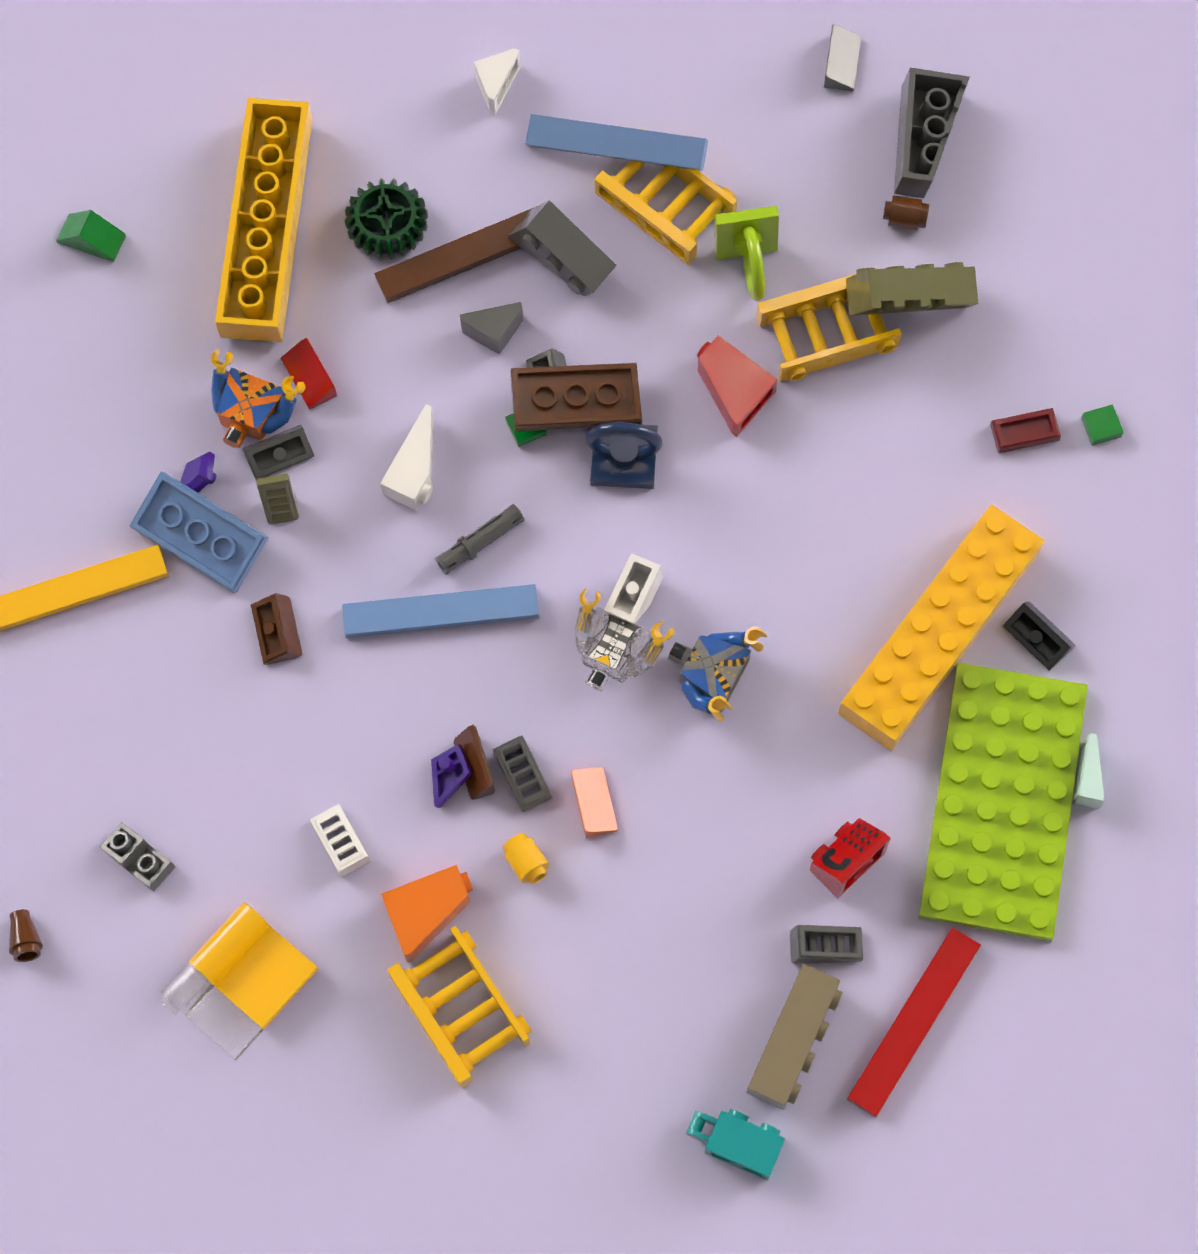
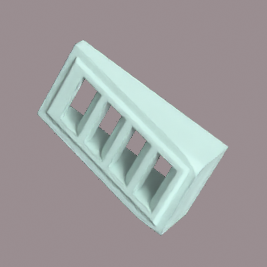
M1090 733L1082 745L1072 802L1076 805L1099 809L1103 804L1104 791L1097 734Z

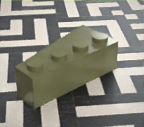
M952 262L944 264L945 267L934 268V264H922L915 266V268L891 266L886 269H875L873 267L857 269L856 275L846 278L849 316L972 307L979 304L975 266L964 267L963 262Z

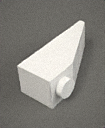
M425 404L380 483L384 496L417 511L421 502L426 503L433 491V486L431 485L434 418L432 407Z

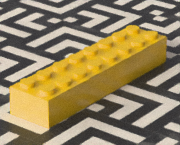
M247 98L215 318L220 338L269 342L283 341L312 128V116L308 102Z
M991 504L842 700L838 714L892 752L1039 555L1045 540Z

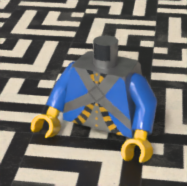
M751 627L746 632L713 633L708 636L700 635L693 649L675 642L668 659L683 666L679 682L681 690L692 708L707 714H713L719 722L724 720L720 712H723L724 708L732 710L728 701L750 660L751 650L748 648L751 646L758 652L763 650L764 646L757 640L760 637H767L764 631L759 627Z

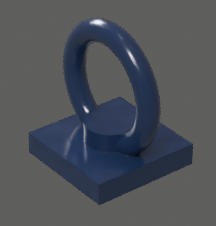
M612 422L595 426L589 430L586 435V443L592 450L590 485L654 489L656 453L662 448L663 444L662 438L658 434V425Z

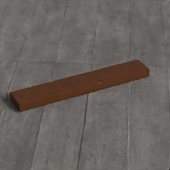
M531 209L374 273L386 302L390 303L521 249L518 244L507 236Z

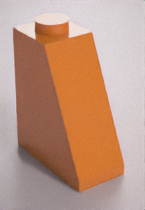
M457 864L381 894L407 962L414 960L470 903L468 892L473 891L467 872L460 874Z

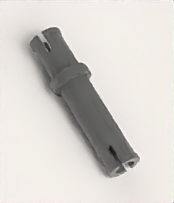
M512 504L466 537L461 536L458 538L455 545L435 557L439 568L447 575L468 559L473 560L476 558L477 553L525 521L521 511L516 505Z

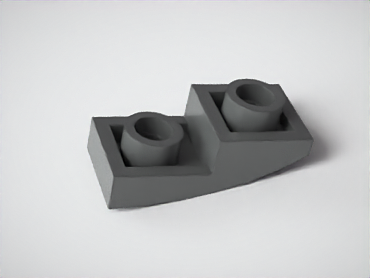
M123 822L118 825L100 846L105 853L153 892L176 867L168 858L154 849Z

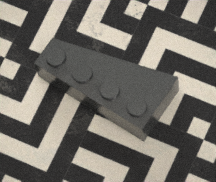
M909 68L901 88L894 194L918 198L925 197L933 182L970 76Z

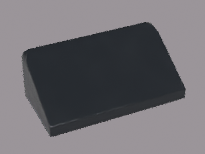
M1029 601L1024 602L1003 625L1049 671L1076 646Z

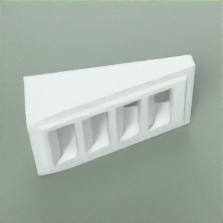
M339 804L310 819L340 877L370 862L365 849ZM338 815L340 821L322 829L320 824ZM344 826L345 832L328 840L326 835ZM350 837L351 842L336 850L333 849V845ZM356 848V853L341 861L339 860L338 856Z

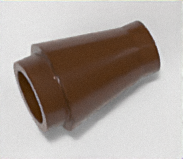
M26 909L13 911L9 915V953L13 955L14 960L17 962L35 960L40 957V950L43 944L30 918V913Z

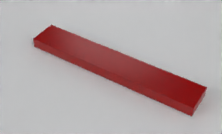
M953 927L950 929L847 1097L848 1101L873 1117H877L981 944Z

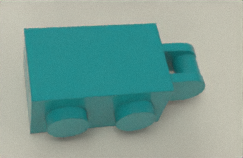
M730 1109L728 1113L721 1110L718 1119L699 1111L694 1112L686 1134L707 1144L705 1154L768 1181L785 1141L784 1137L779 1136L781 1132L779 1129L766 1123H761L760 1127L747 1122L749 1118L747 1115L734 1109ZM705 1123L714 1126L711 1136L701 1133Z

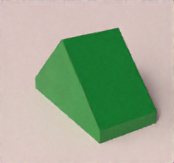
M87 210L69 214L56 241L59 244L114 262L126 238V234L94 211Z

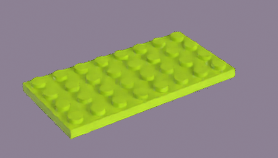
M957 663L918 918L1052 942L1087 684Z

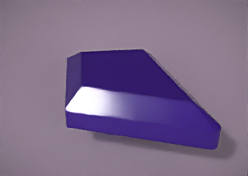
M209 451L186 463L180 482L198 493L208 484H213L217 477L216 473L213 472L215 454Z
M460 744L431 759L434 806L437 808H441L473 774Z

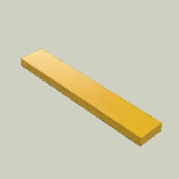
M159 544L1 595L0 632L169 577Z

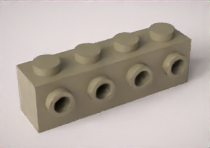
M802 964L748 1085L747 1094L782 1110L785 1109L787 1102L795 1103L802 1087L796 1081L801 1070L808 1073L816 1055L810 1052L815 1039L820 1042L822 1041L829 1026V1023L824 1021L828 1009L836 1010L843 992L837 990L841 980L806 964Z

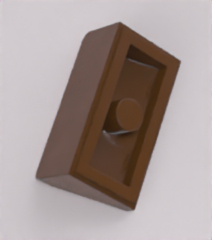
M274 593L251 604L263 664H273L302 656L290 597Z
M473 724L455 737L453 743L454 746L457 744L462 745L473 774L465 783L470 798L476 800L494 794L495 788L477 728Z

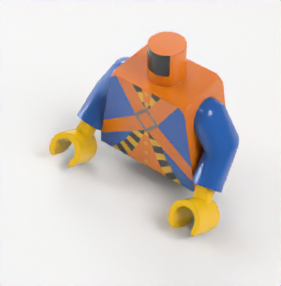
M219 349L211 354V362L217 367V369L213 370L211 385L213 409L218 415L221 425L228 428L223 437L224 443L233 448H240L246 435L262 440L266 434L273 433L289 422L297 401L295 395L303 393L305 390L304 382H298L296 389L293 390L291 383L294 376L284 378L281 386H278L232 367L230 371H227L226 366L232 363L233 354L230 351L226 353L225 363H222L218 358Z

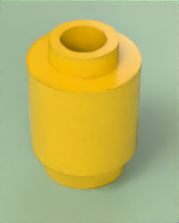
M525 833L512 837L503 845L504 857L521 883L529 882L530 884H535L547 875L548 861L534 840L528 838Z

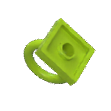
M777 205L715 214L714 250L716 260L743 257L749 294L754 301L758 302L765 295L762 254L778 251L779 213Z

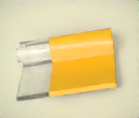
M243 902L160 992L165 997L160 1003L175 1016L179 1011L236 1061L319 968L270 927L252 907Z

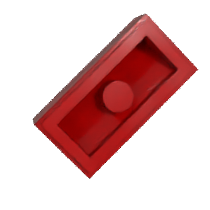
M307 337L298 342L281 357V361L289 375L294 376L293 382L295 386L298 382H304L305 390L301 393V396L309 410L337 396L334 384Z

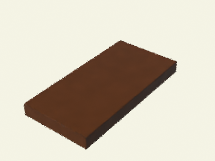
M637 363L511 368L510 370L515 431L593 428L612 422L642 424Z

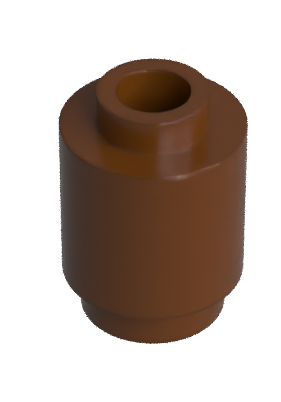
M893 195L892 201L885 202L883 219L889 220L888 226L910 230L926 228L929 204L922 203V199Z

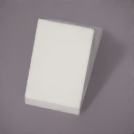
M514 48L474 62L476 80L489 112L496 115L521 67L520 50Z

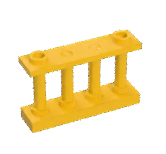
M629 161L616 176H609L602 170L594 179L595 194L688 265L697 257L696 237L715 218V214H719L721 211L724 213L735 212L737 209L735 195L726 187H719L698 170L664 166L640 194L631 193L625 188V184L645 163ZM674 175L688 184L663 212H656L649 206L648 202ZM697 193L701 194L711 204L687 230L681 231L672 224V220Z
M853 275L757 303L756 317L760 327L765 325L773 326L786 361L780 363L778 375L780 382L788 379L790 381H797L804 378L808 373L871 354L890 353L899 346L902 335L901 330L897 328L887 331L881 314L868 315L875 335L857 340L844 306L845 302L848 301L846 278ZM826 307L833 310L845 341L844 345L830 349L826 346L814 314L816 310ZM796 316L803 318L816 352L800 358L797 357L785 324L787 319Z
M455 925L450 929L455 942L412 970L408 967L403 971L400 964L396 963L387 969V972L461 1088H464L473 1082L469 1072L474 1070L473 1066L517 1037L524 1047L528 1046L530 1039L527 1034L532 1031L521 1014L515 1017L472 950L477 947L467 931L460 933ZM463 953L473 967V970L430 998L428 996L421 998L415 987L420 985L418 981ZM479 981H482L491 998L450 1025L443 1024L439 1026L433 1015L438 1013L436 1009ZM500 1009L510 1026L466 1055L464 1052L458 1055L451 1045L456 1041L455 1037Z

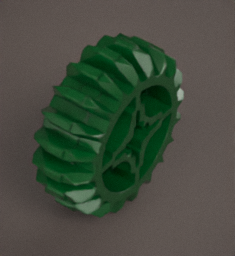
M381 178L379 185L376 186L369 181L367 184L368 190L358 187V197L350 196V206L345 209L347 218L344 220L345 227L348 229V237L354 240L355 247L357 249L363 248L367 257L375 251L376 258L379 260L383 254H388L389 259L392 260L396 252H399L404 257L406 247L415 250V241L422 242L424 238L423 231H427L428 228L426 221L428 211L424 208V199L422 197L418 198V191L415 188L409 190L406 182L398 186L394 178L390 184H385V181ZM391 203H396V204H399V205H401V206H395V205H393V204H391ZM385 211H387L388 218H390L388 220V227H386L385 220H383L385 218ZM371 232H379V233H381L383 236L376 235V234H373V233H371Z

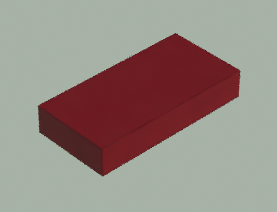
M1053 408L991 420L990 423L998 453L1060 441L1061 438Z

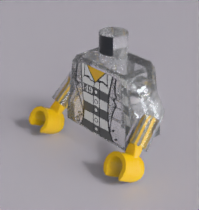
M585 588L579 596L580 604L583 607L579 608L575 626L577 651L582 655V664L592 669L585 683L595 690L602 691L609 677L624 683L628 677L635 678L652 668L664 648L663 642L671 639L675 631L673 628L669 629L664 637L660 634V626L663 624V621L655 624L652 630L649 631L641 626L633 625L607 614L600 607H597L595 612L593 607L600 601L601 594L597 591L595 601L590 602L585 597L587 588Z

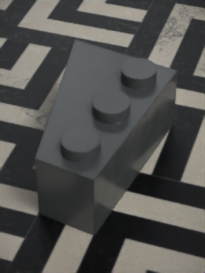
M550 200L531 209L507 236L565 281L567 286L578 295L586 296L594 293L617 266Z

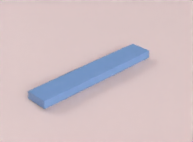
M531 114L525 144L531 147L703 171L708 140L706 138Z
M535 584L342 604L346 638L539 618Z

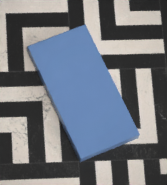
M163 471L158 475L130 524L131 528L232 592H238L269 538Z

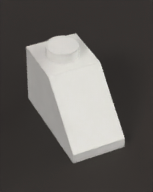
M631 553L604 612L634 625L651 605L662 582L663 572L661 565Z

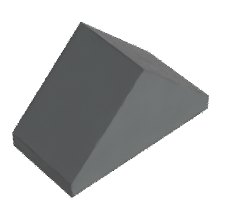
M521 302L460 314L462 333L500 355L523 322Z

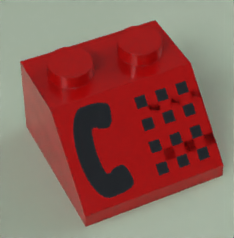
M858 818L853 824L849 821L843 824L834 834L837 839L829 847L824 843L810 857L813 860L810 871L837 899L885 854L891 839L885 832L861 818Z

